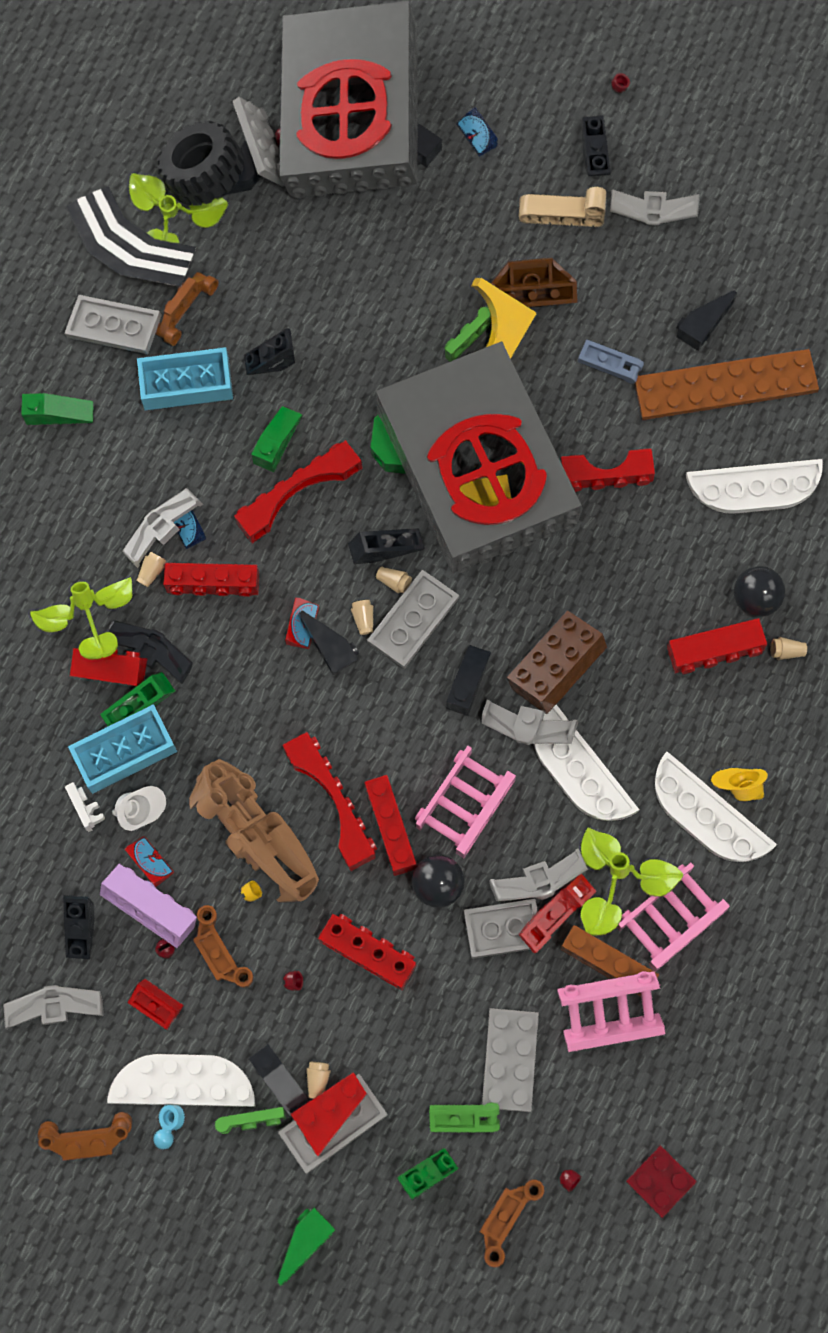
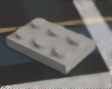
M530 899L464 910L471 958L531 950L519 934L538 912L536 900Z

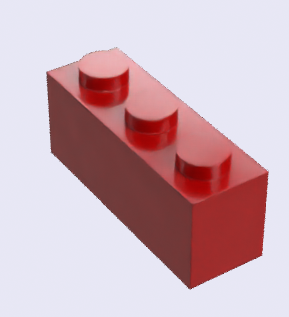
M73 648L70 676L138 686L145 678L147 658L140 657L139 652L126 651V655L118 654V649H116L108 657L87 659L80 654L79 648Z

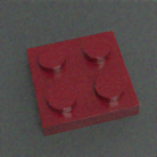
M660 1145L625 1182L663 1218L697 1181Z

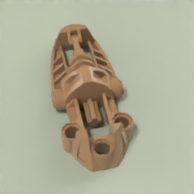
M220 759L205 766L197 777V783L189 798L190 809L196 807L198 813L206 819H212L215 815L220 819L231 833L225 843L237 859L245 858L248 865L252 864V868L255 871L262 869L279 885L281 896L277 899L278 902H298L307 899L319 881L316 871L301 843L283 818L276 812L265 814L256 803L258 796L254 792L256 786L254 779L247 773L241 772L236 767ZM228 800H229V802L232 804V806H230V807H229V805L227 804V801H228ZM277 856L287 867L303 879L298 882L291 879L274 857Z

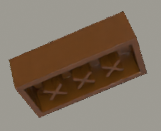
M567 611L509 674L507 679L512 690L545 714H548L605 651L607 645L601 632Z

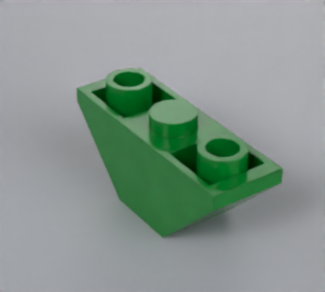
M377 415L374 417L371 456L385 472L406 474L384 424Z
M443 1148L397 1177V1179L413 1201L459 1168L447 1150Z

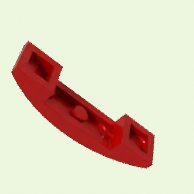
M580 874L557 892L531 918L519 936L533 953H537L551 938V934L577 908L583 906L596 890L583 874Z

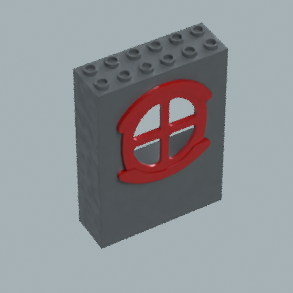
M409 1L283 16L280 178L290 197L324 196L331 193L344 194L350 191L365 192L369 189L385 190L389 187H409L418 184L417 23ZM368 83L375 92L376 99L372 102L348 103V85ZM340 86V103L338 105L313 107V102L322 88ZM376 111L375 117L368 129L359 137L349 139L348 115L352 112ZM339 114V139L337 141H330L322 137L314 128L313 118L316 116Z
M502 341L376 391L378 414L452 574L455 572H466L471 566L478 563H488L492 560V557L497 555H508L514 548L519 546H530L539 538H549L556 531L561 529L569 530L579 522L582 505ZM482 434L500 436L509 441L517 449V453L492 463L489 461L480 443L479 436ZM470 441L482 466L480 469L460 477H455L452 473L454 453L461 443ZM516 463H523L525 466L524 485L515 498L508 499L498 481L496 472ZM481 477H486L499 503L496 506L477 504L467 498L461 492L460 487Z

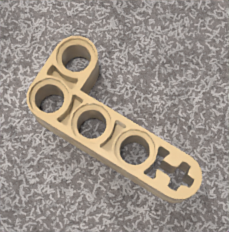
M601 187L589 188L586 191V197L523 195L520 198L519 220L523 223L549 224L551 222V224L571 225L572 223L573 226L594 225V227H599L604 223L606 190Z

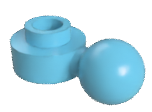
M166 1105L161 1109L159 1122L162 1129L154 1135V1144L157 1148H169L173 1143L172 1130H178L182 1127L185 1115L180 1106Z

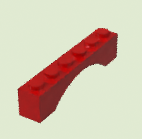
M346 440L341 444L336 443L329 449L328 453L315 457L310 465L304 469L299 468L296 470L291 478L278 482L273 490L267 494L259 495L251 505L240 508L234 516L236 524L251 544L271 531L273 521L279 510L293 495L308 486L320 482L345 481L362 469V460Z
M308 732L283 744V749L295 771L303 773L318 782L334 801L340 817V840L338 847L350 871L375 859L374 851L377 850V847L372 838L367 839L363 833V830L366 829L360 817L355 818L352 810L355 808L349 797H343L340 791L343 789V786L338 777H332L329 771L332 769V766L327 757L322 758L318 752L321 747L316 737L311 738Z

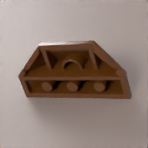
M553 258L508 261L491 282L492 285L527 307L577 303L576 279Z

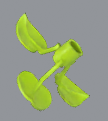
M132 173L130 177L129 191L134 205L143 211L151 210L154 205L160 207L161 214L164 216V231L152 229L147 232V234L158 240L179 243L177 235L167 233L168 219L174 217L178 209L187 214H192V220L197 226L207 228L219 222L228 206L227 201L220 198L212 200V203L209 204L202 203L201 206L189 205L191 210H188L181 203L177 204L173 196L165 195V186L160 179L154 176Z
M130 577L99 590L96 594H94L93 590H90L87 582H77L71 587L70 607L68 605H55L39 611H30L32 620L39 629L45 632H56L66 628L68 620L73 619L75 605L79 609L85 610L94 637L83 640L79 645V652L87 659L108 657L118 647L117 638L110 632L98 636L89 608L92 606L93 600L98 606L105 605L109 609L126 605L130 602L133 595L132 579Z
M587 828L581 845L584 862L594 870H600L607 864L612 874V883L607 902L602 898L595 897L584 903L581 909V920L585 931L594 936L604 935L617 928L621 922V908L611 904L617 879H623L629 875V872H632L637 879H642L641 888L645 893L650 896L660 897L674 889L683 878V873L672 864L655 859L643 862L640 866L641 874H639L634 869V865H630L628 856L621 853L620 843L613 836Z

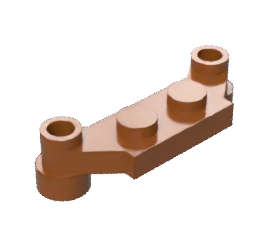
M200 272L195 273L193 278L188 277L185 283H182L181 287L179 286L174 298L167 302L162 322L159 323L155 334L163 338L164 342L175 346L182 334L181 330L175 328L176 324L198 294L203 291L208 295H213L218 288L219 281L212 276H205Z
M210 905L202 906L197 912L199 928L197 937L193 939L217 981L223 979L241 988L249 987L254 979L253 973L247 967H237L215 929V922L217 920L216 910ZM207 914H212L210 920L204 919ZM243 975L248 976V980L246 982L240 981Z
M120 1112L113 1117L112 1126L109 1128L62 1134L58 1133L59 1129L55 1123L44 1122L39 1127L38 1144L42 1149H49L61 1155L63 1161L112 1155L113 1148L128 1136V1132L132 1127V1118L129 1114Z
M530 1180L525 1186L513 1190L505 1188L480 1230V1233L484 1235L486 1248L484 1259L489 1266L498 1267L504 1262L505 1254L501 1249V1245L528 1201H537L543 1196L544 1186L540 1181ZM531 1186L538 1188L537 1195L534 1196L529 1193ZM497 1252L499 1260L497 1262L491 1261L490 1253Z

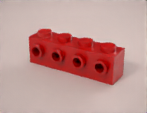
M165 563L164 587L166 592L172 595L194 594L204 596L206 594H216L218 596L240 595L249 597L258 595L259 570L257 565Z
M757 618L670 640L667 650L674 673L688 674L695 671V668L704 666L707 669L718 665V662L726 661L727 663L738 661L742 656L749 655V657L761 655L767 646V641L760 619Z
M332 914L318 937L319 942L402 991L417 966L416 962L413 961L415 957L404 950L399 953L393 949L394 945L383 938L380 941L372 937L373 932L363 926H360L358 929L351 924L352 920L345 915L340 914L338 917Z

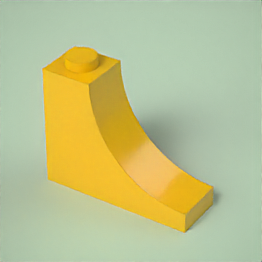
M475 278L471 286L485 299L491 314V334L486 347L502 341L511 359L534 319L536 312L483 278Z
M507 475L497 476L506 497L512 499ZM488 478L476 479L460 487L461 492L477 504L496 506L499 503Z

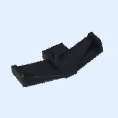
M113 620L106 631L116 636L118 645L135 649L134 652H139L140 657L147 658L146 666L153 669L156 662H158L181 684L184 683L192 669L193 662L165 638L164 634L155 629L151 630Z

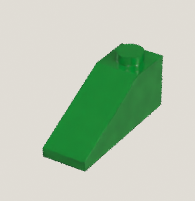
M46 393L22 394V417L26 425L93 423V401Z
M283 406L280 408L261 434L251 454L253 464L271 472L275 471L302 418V414Z
M163 672L151 675L100 715L107 726H110L153 704L154 706L158 705L173 694L175 689Z
M307 1208L297 1218L300 1223L295 1228L277 1281L280 1286H283L336 1232V1229L315 1208L311 1211Z

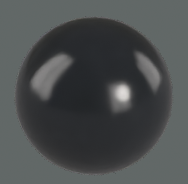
M755 566L745 570L738 577L734 586V598L739 608L746 614L754 617H765L776 612L782 605L785 598V585L780 575L773 569Z
M432 855L426 857L416 866L412 875V887L415 895L422 903L430 907L443 908L453 904L461 896L464 889V873L460 865L448 856Z

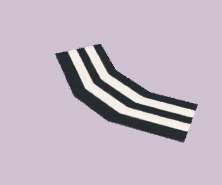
M109 186L79 198L66 206L88 253L119 275L181 287L196 249L195 246L158 240L147 234L123 216Z

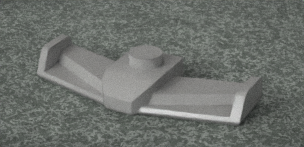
M612 190L610 212L644 222L647 225L659 226L661 223L697 217L700 195L696 194L666 201V192L645 191L644 199Z
M187 488L156 509L151 510L144 517L143 522L122 552L139 568V563L155 540L158 539L164 545L180 530L173 522L203 504Z
M490 700L486 701L482 713V724L516 740L518 743L526 745L572 744L578 720L542 721L544 717L542 710L521 706L517 715L492 703Z
M578 848L575 852L548 868L546 861L524 868L523 874L525 877L500 880L491 879L489 883L496 901L534 897L542 900L553 896L557 889L588 870Z
M58 985L45 986L41 990L3 1004L5 1029H10L41 1016L43 1025L68 1022L67 1012L104 1016L103 1000L100 991L59 987Z

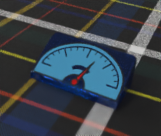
M476 107L471 109L457 122L458 128L479 157L497 147L498 139Z
M192 510L173 522L180 529L177 533L186 549L206 540L204 531Z

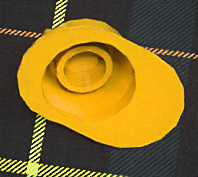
M729 768L716 772L712 776L711 782L717 788L730 790L739 801L758 800L764 797L763 783L767 779L768 774L762 769Z

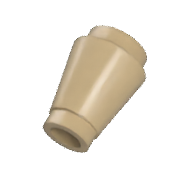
M150 552L144 558L136 581L149 587L165 568L166 560Z
M380 567L376 574L377 580H380V582L396 593H404L412 582V577L407 572Z
M370 600L352 603L353 608L351 612L360 635L373 633V605H371Z
M778 637V639H773L771 642V656L777 658V660L805 657L807 654V644Z
M309 1062V1068H306L309 1098H316L325 1092L331 1072L328 1063Z

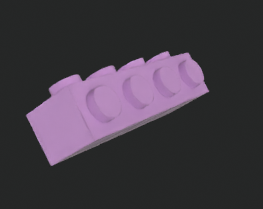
M118 864L101 883L100 896L176 948L180 946L195 927L197 917L189 908H183L177 904L170 895L161 893L151 882L142 880L130 868H125Z

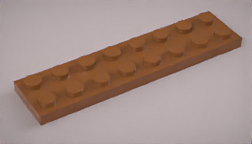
M810 349L638 376L635 382L642 420L799 396L819 391Z

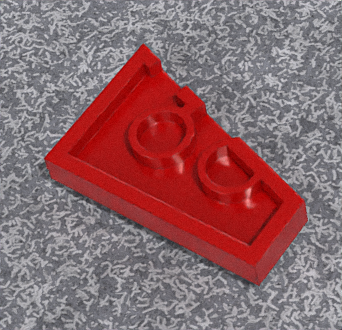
M354 1072L291 1114L317 1157L320 1156L324 1148L367 1095Z

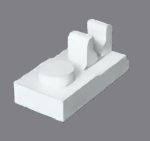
M73 782L65 786L85 829L90 832L95 827L94 825L103 821L105 817L102 813L98 816L91 815L95 809L99 808L98 803L93 802L86 806L84 801L88 798L83 788H77Z

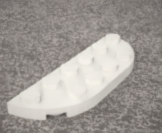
M822 459L693 471L687 472L686 478L695 497L713 510L723 513L790 508L805 501L814 492L820 481L823 464Z
M555 705L548 714L544 713L542 721L569 720L559 707ZM577 730L575 731L572 744H534L536 754L543 766L571 802L586 815L600 820L615 821L628 818L639 812V808Z
M666 752L655 775V790L658 801L666 814L706 849L725 860L747 862L763 857L777 845L670 753Z
M152 1054L132 1061L118 1073L110 1087L107 1103L255 1107V1096L247 1076L238 1066L227 1059L211 1055Z

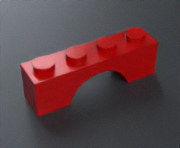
M652 448L629 450L625 461L613 469H599L590 464L584 455L561 457V464L575 492L589 487L593 490H600L605 486L614 485L616 488H622L627 486V484L636 483L638 486H644L653 482L655 476Z
M384 775L365 781V788L394 876L415 870L417 864L388 776Z

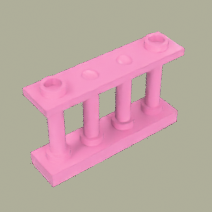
M467 746L465 751L460 750L454 759L456 764L426 809L421 808L415 817L418 830H421L424 824L432 827L455 842V846H457L456 854L462 858H465L516 778V775L507 771L505 776H498L469 758L472 754V748ZM466 766L493 783V787L496 789L492 795H485L456 776L462 767ZM450 785H453L481 803L483 809L479 815L469 813L444 797ZM438 804L468 823L470 829L466 835L463 833L460 835L430 816Z
M692 863L686 867L683 864L678 867L683 873L681 881L704 905L707 914L699 919L698 916L695 917L673 891L664 895L668 902L688 923L686 925L689 928L687 931L681 934L673 929L652 905L660 898L654 896L648 898L632 913L629 910L626 911L617 926L619 931L627 926L652 954L650 957L653 960L649 963V966L655 972L730 907L724 899L719 903L713 902L688 874L694 867ZM643 911H646L668 936V941L671 944L666 949L658 948L634 920Z
M641 972L637 975L577 986L568 985L565 988L558 989L562 1006H569L571 1029L563 1030L568 1052L665 1035V1028L660 1014H654L651 990L660 989L655 972ZM641 992L644 1015L629 1018L627 994ZM617 996L620 1020L605 1023L602 999ZM593 1001L596 1024L581 1027L578 1003Z

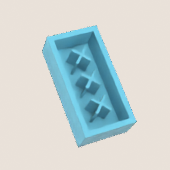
M226 347L137 358L141 401L145 410L233 399L230 364Z
M154 704L68 746L92 794L177 752Z

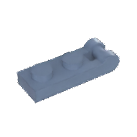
M587 339L578 358L579 363L624 379L631 384H635L638 378L637 374L644 366V362L640 359ZM624 365L630 366V370L623 369Z

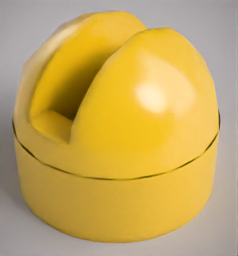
M252 880L242 887L241 894L245 895L244 900L252 902L262 896L260 886Z

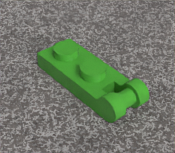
M480 308L478 310V317L471 324L467 323L455 339L452 338L445 346V358L449 362L456 360L491 325L489 308Z
M487 1103L486 1105H430V1132H496L500 1129V1121L497 1119V1115H499V1105L497 1103ZM480 1117H487V1119L480 1120Z
M279 1107L221 1117L216 1120L215 1128L220 1133L227 1134L234 1127L241 1126L242 1130L255 1129L258 1123L266 1122V1126L279 1125L282 1119H286L285 1109Z

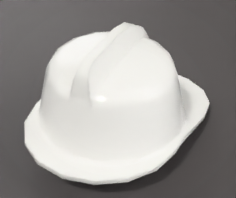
M144 787L119 797L112 813L117 816L122 828L133 831L159 818L165 809L166 797L158 787Z

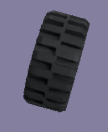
M201 121L194 122V125L184 126L183 130L175 132L174 136L166 141V146L162 147L157 161L158 174L170 193L177 201L190 206L192 204L194 206H201L202 203L209 204L214 199L222 198V195L225 192L228 193L232 189V185L238 182L239 175L242 174L244 166L243 152L229 130L222 124L212 121H205L204 123Z

